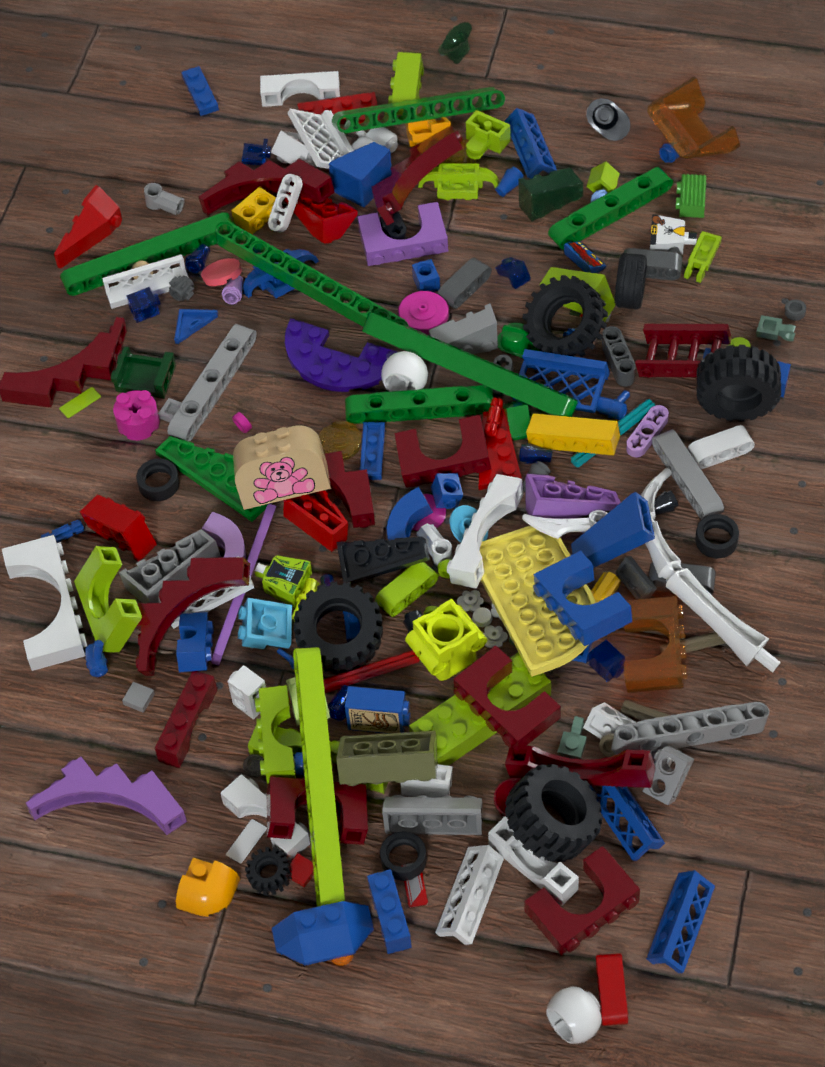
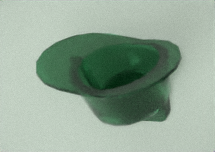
M463 22L453 27L446 35L438 49V53L445 54L449 60L459 64L470 51L468 37L472 30L471 24Z

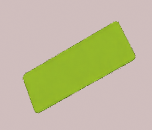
M90 387L59 409L67 418H70L101 398V395L93 387Z

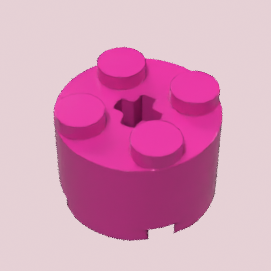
M147 390L120 393L117 396L113 412L118 431L127 436V439L134 441L144 440L152 436L151 433L159 428L160 418L155 399L151 396L150 392Z

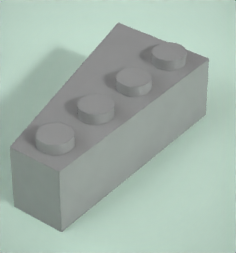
M200 529L175 543L176 546L158 551L157 556L147 561L143 559L137 562L136 567L128 571L124 569L119 572L125 589L142 603H160L158 596L163 581L189 580L187 568L190 565L191 558H221L216 541Z

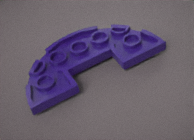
M290 319L285 332V347L292 367L307 382L330 391L349 392V389L362 388L364 390L379 385V381L382 380L381 372L385 361L391 355L397 353V351L368 342L359 358L323 347L329 337V330L295 319Z

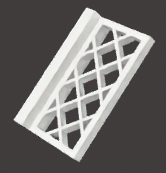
M289 109L287 114L317 167L329 169L331 161L354 151L345 134L332 125V111L324 110L322 115Z

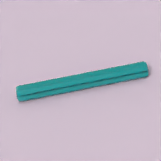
M647 399L618 421L620 436L642 420L648 411L655 406L654 402ZM577 452L571 457V463L578 468L596 454Z

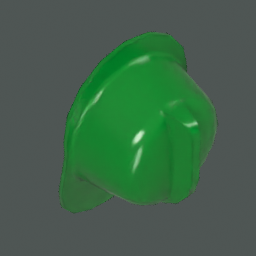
M519 322L504 325L502 332L497 336L498 348L501 351L523 358L525 349L540 350L527 339L528 333L523 330L524 324Z

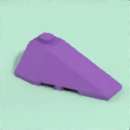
M526 474V511L531 516L552 519L577 518L589 515L595 510H612L621 503L615 491L594 486L582 488L575 485L574 481L569 480L567 484L554 481L555 477L549 475Z

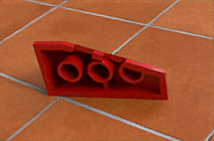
M97 185L94 186L81 204L84 207L79 217L75 215L72 220L71 232L65 233L54 253L57 267L60 269L111 235L121 225L122 217L119 206Z

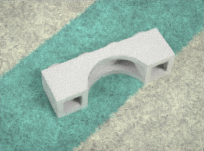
M338 71L260 76L262 107L282 106L288 97L298 93L314 95L318 100L340 97Z
M241 774L221 792L223 804L239 819L248 815H260L267 818V793L263 794L253 779H246ZM295 822L292 838H270L272 848H277L279 852L282 851L290 863L297 853L300 854L310 845L309 831L302 823L297 824Z
M504 817L488 833L489 846L540 889L545 887L555 901L563 906L578 891L579 877L561 862L547 861L544 857L538 858L534 856L531 850H525L520 840L517 841L514 838V831L509 829L507 824L509 819Z

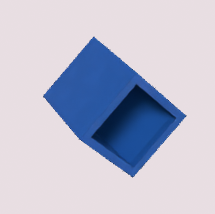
M372 142L329 163V170L334 192L365 208L374 198L371 187L392 176L390 149Z

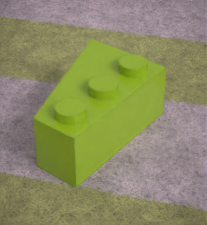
M398 52L397 59L393 60L395 77H391L390 86L393 89V93L389 95L388 104L419 99V89L422 87L420 79L421 76H424V67L421 53ZM399 109L397 115H402L403 109Z

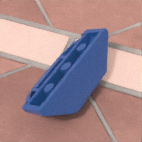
M345 901L293 912L272 927L276 952L305 966L355 954L367 937L374 931L369 907Z

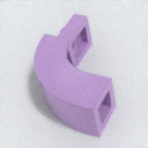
M212 512L202 530L216 541L217 546L225 551L224 557L239 556L246 559L244 540L239 528L225 516Z

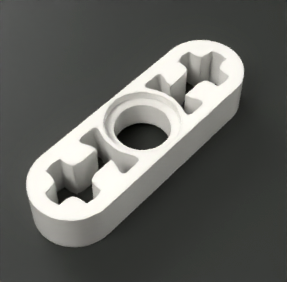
M287 174L282 179L268 220V225L273 231L284 232L289 226L303 184L302 179L297 175ZM285 198H288L289 204L284 209L282 207V201Z

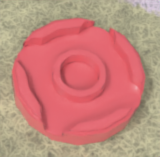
M235 258L221 259L204 268L201 276L206 285L220 286L228 283L227 280L230 278L235 280L241 274L242 267L239 260Z

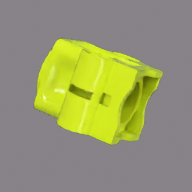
M451 598L433 612L414 620L413 630L406 636L405 641L430 674L444 681L473 664L477 660L476 651L485 646L487 638L477 625L473 623L461 605H457Z

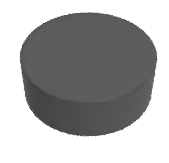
M796 299L788 301L785 305V316L794 321L803 319L806 314L805 303Z

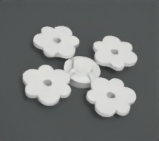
M472 590L471 592L464 591L462 596L458 597L457 604L461 605L465 612L469 610L474 612L472 616L473 623L478 627H485V633H483L487 638L485 647H502L503 642L507 641L508 635L501 626L494 627L490 625L493 617H499L501 620L493 603L491 604V612L487 608H480V605L484 603L483 598L480 597V592L477 590Z

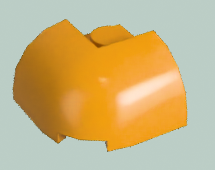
M441 117V120L429 119L405 123L410 147L416 146L451 126V122L448 118Z
M193 858L186 875L181 877L176 895V907L179 910L209 917V914L219 912L223 908L227 909L239 885L240 877L232 868L214 860L212 864Z

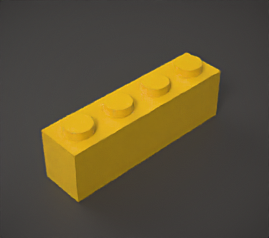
M533 414L526 431L530 448L601 455H614L620 438L618 421Z

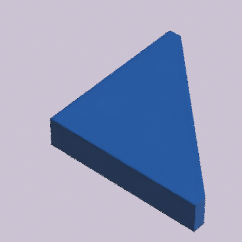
M179 309L174 338L175 344L181 343L216 319L218 311Z

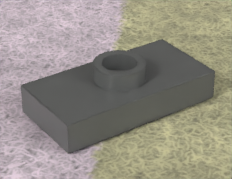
M626 556L615 572L640 605L646 604L657 589L632 556Z

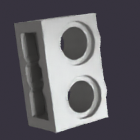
M667 746L662 750L659 749L653 758L656 769L651 788H644L642 792L666 805L675 802L694 758L671 746ZM668 758L674 760L675 769H671L668 766ZM658 779L664 781L666 785L665 791L658 787Z

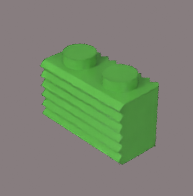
M683 174L681 182H677L676 194H680V197H676V209L680 210L679 217L704 218L706 175Z

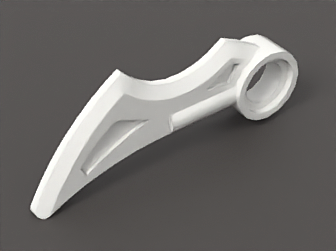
M595 510L589 514V518L569 519L542 518L524 514L522 519L538 531L559 539L562 535L569 532L585 533L597 523L594 520H600L608 513L602 510Z

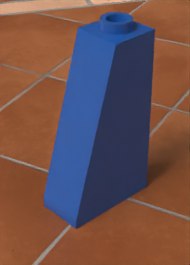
M637 492L629 495L571 543V555L581 551L591 561L593 568L655 539L648 501Z

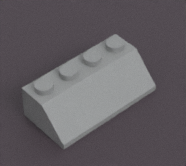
M393 795L384 799L382 813L385 834L406 831L426 835H482V798L475 796L453 798L447 795L439 798L425 795L416 797Z

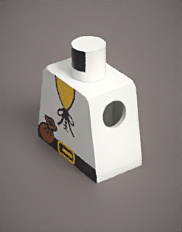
M652 215L650 250L675 252L682 256L684 244L696 245L697 233L685 232L684 220Z

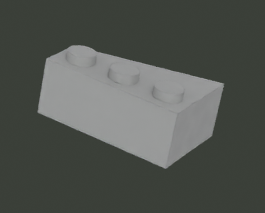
M491 303L485 305V309L473 314L471 311L467 313V317L457 322L453 319L429 330V336L471 354L498 349L497 321Z

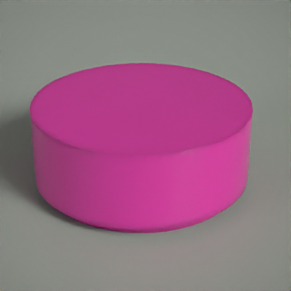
M237 412L232 417L235 425L243 433H247L252 429L250 422L242 413Z

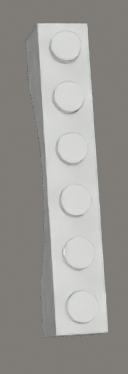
M496 474L493 482L489 483L486 496L482 497L477 513H474L472 516L471 525L465 529L461 544L457 545L453 559L448 562L447 573L450 575L452 584L477 588L484 574L483 559L480 553L482 540L487 531L499 519L517 509L524 495L521 478Z

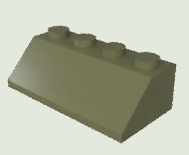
M436 731L342 736L336 758L339 783L355 786L359 783L381 784L390 781L404 783L408 780L425 782L436 779Z

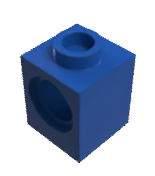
M432 259L412 264L413 280L418 291H439L440 277Z
M458 473L436 474L431 485L436 508H457L463 497Z

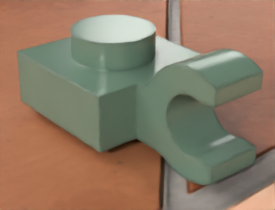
M761 315L756 337L778 340V336H781L786 341H794L796 326L782 324V319Z
M575 716L571 733L563 732L557 752L558 756L582 759L587 737L581 735L584 727V718Z

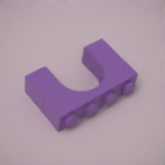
M438 202L418 205V218L421 229L415 236L405 240L388 237L382 231L378 213L358 216L359 232L367 265H380L448 252V238Z

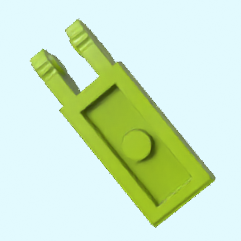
M704 231L701 232L688 259L684 278L689 279L695 267L700 269L696 276V282H702L721 244V236Z

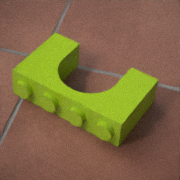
M95 546L74 583L95 641L101 640L103 642V652H120L142 619V615L134 599H115L109 608V588L112 580L121 568L122 562L116 547Z

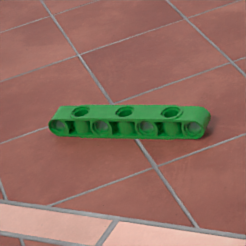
M653 168L555 223L549 229L548 236L561 249H564V244L584 240L666 193L672 187L673 180L661 168Z
M480 385L351 395L345 399V416L347 422L360 424L363 422H396L481 415L483 412L489 411L491 407V400L494 398L493 389Z

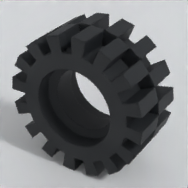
M265 847V852L262 849L257 850L259 854L256 856L253 853L251 855L252 861L247 860L246 862L248 867H245L248 881L259 894L263 892L264 895L268 896L270 891L272 895H276L277 889L282 892L284 890L282 886L288 887L290 884L288 879L292 880L290 872L292 868L287 857L282 851L279 852L274 847L272 851L270 847ZM271 864L277 866V872L272 877L262 878L260 876V872L265 866Z

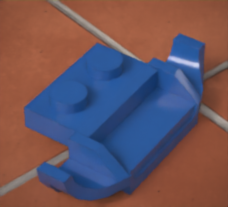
M286 249L283 251L302 263L307 260H312L315 263L319 262L315 255L304 249L293 251ZM253 266L254 270L246 277L243 285V293L248 298L252 296V291L256 286L262 291L267 289L275 298L295 289Z

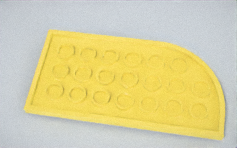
M530 525L482 541L480 553L483 559L484 574L481 582L531 677L563 666L582 653L588 645L584 646L579 639L575 640L570 629L560 623L557 614L554 611H550L544 599L538 597L533 590V574L570 556L561 538L556 539L548 536ZM587 584L572 591L566 597L567 600L578 605L596 603Z

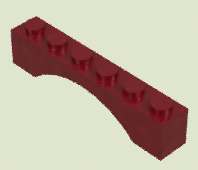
M526 746L520 752H517L513 747H509L505 761L510 778H522L529 770L536 766L554 764L558 768L560 766L569 768L570 772L578 773L583 781L586 780L590 785L651 788L656 769L650 750L626 749L611 757L582 760L557 756L534 746Z

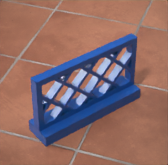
M528 349L524 350L522 356L524 361L519 375L527 378L526 372L528 368L537 369L539 373L529 379L536 381L542 377L546 383L544 386L553 389V385L563 381L566 387L558 392L563 394L570 392L573 398L578 400L575 410L595 413L604 382L608 380L610 374L607 362ZM551 371L557 372L559 376L549 382L544 376ZM570 375H577L579 380L569 385L565 378ZM591 378L599 379L598 384L591 388L586 384V381ZM583 384L586 391L576 396L572 389ZM590 395L593 399L591 406L582 405L579 400Z

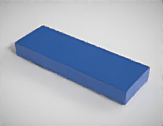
M363 422L360 470L367 469L369 480H382L385 422Z

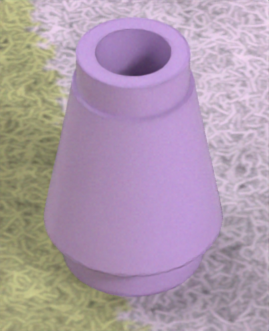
M240 275L235 280L231 278L222 290L223 300L228 304H236L242 299L243 278Z

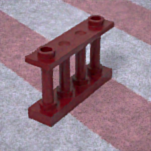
M644 324L643 332L649 348L646 360L635 361L639 377L697 378V368L701 361L696 359L700 344H712L710 351L712 353L720 348L721 344L730 345L732 337L729 325ZM658 344H670L667 360H654ZM679 344H691L688 360H675Z

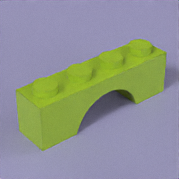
M287 685L258 688L259 698H255L256 712H260L261 718L256 720L258 733H262V739L258 740L259 753H264V760L260 761L261 775H266L267 784H269L270 776L296 778L293 749L280 744L274 738V732L279 724L291 717Z

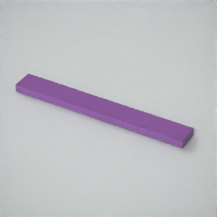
M272 504L266 507L247 559L251 563L250 576H252L276 509V506ZM245 593L232 600L212 656V664L220 665Z

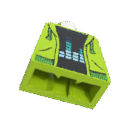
M275 556L270 566L259 563L255 569V576L263 578L262 583L265 593L286 604L292 605L294 608L297 604V596L301 594L306 579L312 575L310 561L283 556Z

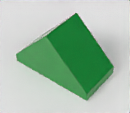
M522 401L503 404L502 408L505 411L512 441L527 438L526 431L530 423L528 404Z

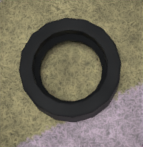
M156 458L143 463L137 471L136 479L139 491L144 498L150 501L159 502L167 500L179 488L180 482L177 469L172 462L166 459ZM154 473H166L171 477L169 482L161 487H150L145 484V480Z
M713 514L703 518L698 523L695 541L701 553L707 557L718 559L731 555L737 549L739 529L733 519L726 515ZM719 528L728 532L731 538L730 541L717 545L707 541L704 538V533L709 529Z
M406 831L395 832L388 836L381 845L380 858L384 871L391 869L395 880H412L425 869L427 862L425 844L414 833ZM402 845L412 846L418 853L417 860L410 866H395L389 860V854L392 849Z

